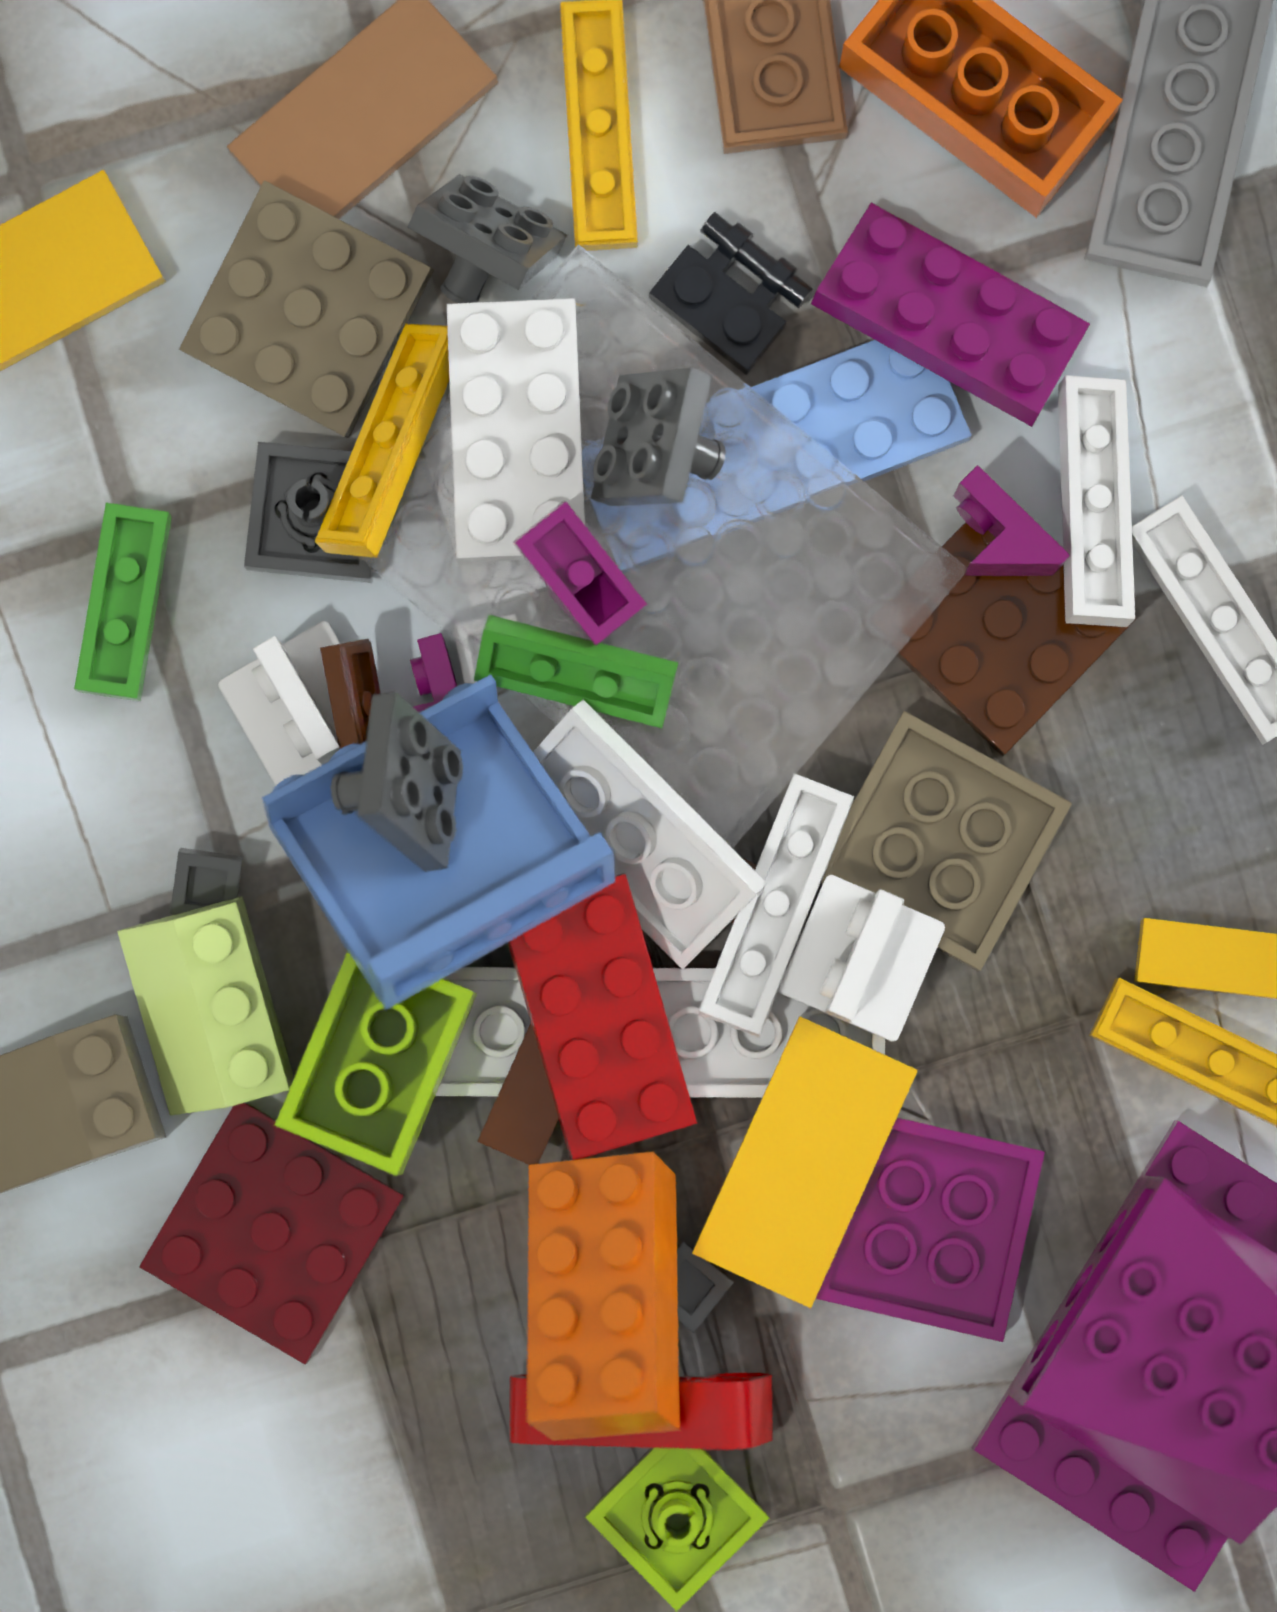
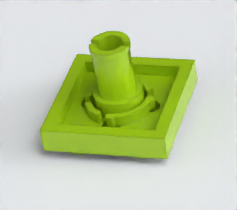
M651 1448L585 1514V1518L678 1611L766 1523L769 1515L704 1449ZM657 1483L664 1490V1494L657 1501H654L658 1495L657 1488H652L649 1491L648 1498L645 1495V1489L649 1484ZM699 1483L705 1484L710 1491L708 1498H706L705 1491L702 1488L697 1489V1496L701 1501H697L691 1495L692 1487ZM652 1530L663 1540L662 1544L655 1548L648 1546L644 1539L645 1535H647L652 1546L658 1544V1539ZM700 1530H702V1532L696 1540V1543L699 1547L705 1544V1538L707 1537V1535H709L708 1544L702 1548L695 1547L692 1544Z

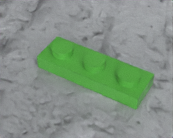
M106 502L74 686L77 692L141 702L172 519L169 512Z
M488 615L483 629L474 681L478 682L492 675L497 687L575 706L584 700L595 712L663 728L679 662L604 643L594 645L588 639Z

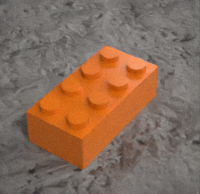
M878 0L844 42L839 64L841 70L1035 218L1038 217L1110 126L1123 101L1122 98L992 0Z
M654 1152L529 1165L527 1423L553 1441L679 1430L676 1174Z

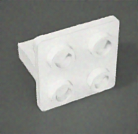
M326 621L316 624L284 644H281L276 636H273L252 648L258 659L221 679L218 684L219 689L275 785L289 776L296 774L305 775L329 762L331 757L339 750L320 648L341 643Z
M829 875L823 882L780 983L779 992L782 995L886 1040L896 1041L900 1036L943 935L945 925L939 920L902 905L904 902L902 898L881 889L874 893L839 877Z

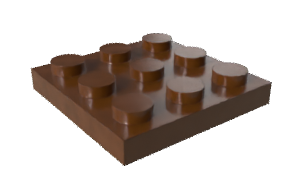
M965 522L867 623L866 627L1003 757L1128 627L1066 623L1064 564L1053 576L963 575L969 564L996 538L989 531L983 535L976 532Z

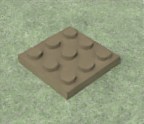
M264 180L178 350L330 430L349 438L398 342L405 323H408L434 269Z
M903 711L852 803L820 885H823L827 876L834 875L876 893L881 889L904 899L902 905L944 923L945 930L937 950L979 972L983 968L1072 803L908 712Z

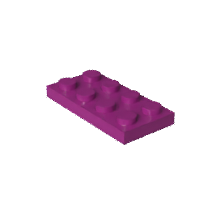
M872 202L817 288L811 305L1031 427L1090 325L1089 322Z

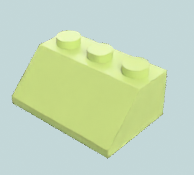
M243 896L117 931L170 1116L227 1108L290 1090L294 1076Z

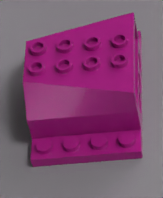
M1174 1121L971 1448L1194 1592L1197 1590L1228 1537L1241 1545L1277 1508V1183L1180 1121Z

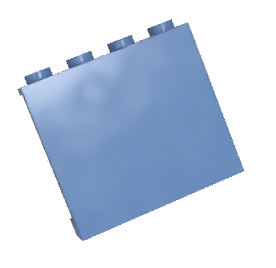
M492 675L474 684L464 683L455 687L446 694L441 702L420 712L425 719L461 750L463 775L457 784L454 810L456 835L450 844L448 869L424 872L357 816V811L344 815L341 814L342 810L335 808L331 796L332 778L339 772L363 770L366 742L350 744L341 748L331 757L329 762L305 775L296 774L285 778L274 787L271 793L262 797L269 828L385 1010L615 882L613 850L600 832L590 836L499 704L496 681Z

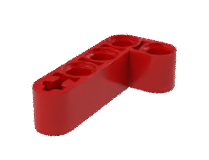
M735 1372L719 1373L707 1377L679 1376V1430L555 1441L527 1423V1374L509 1376L511 1443L734 1450L753 1448L773 1440L772 1374Z

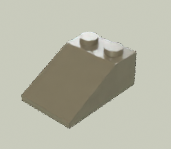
M115 1014L0 1055V1194L167 1138L128 1016Z

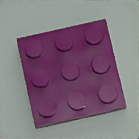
M896 1118L815 1299L1004 1342L1045 1152Z

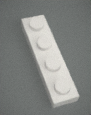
M1065 375L1058 384L1063 548L1070 554L1064 563L1065 621L1071 624L1128 627L1135 620L1126 380Z
M1181 495L1133 525L1132 544L1261 744L1264 745L1277 737V640L1185 498Z
M795 773L793 774L755 869V872L767 885L736 916L699 1008L700 1015L758 1038L760 1037L852 806L854 796Z

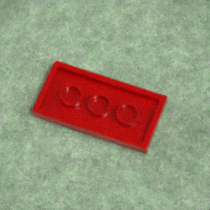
M626 874L615 875L614 883L508 941L571 1160H580L697 1124Z

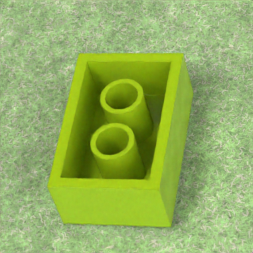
M347 951L275 1125L393 1175L403 1174L477 997V993L441 979L385 1010Z

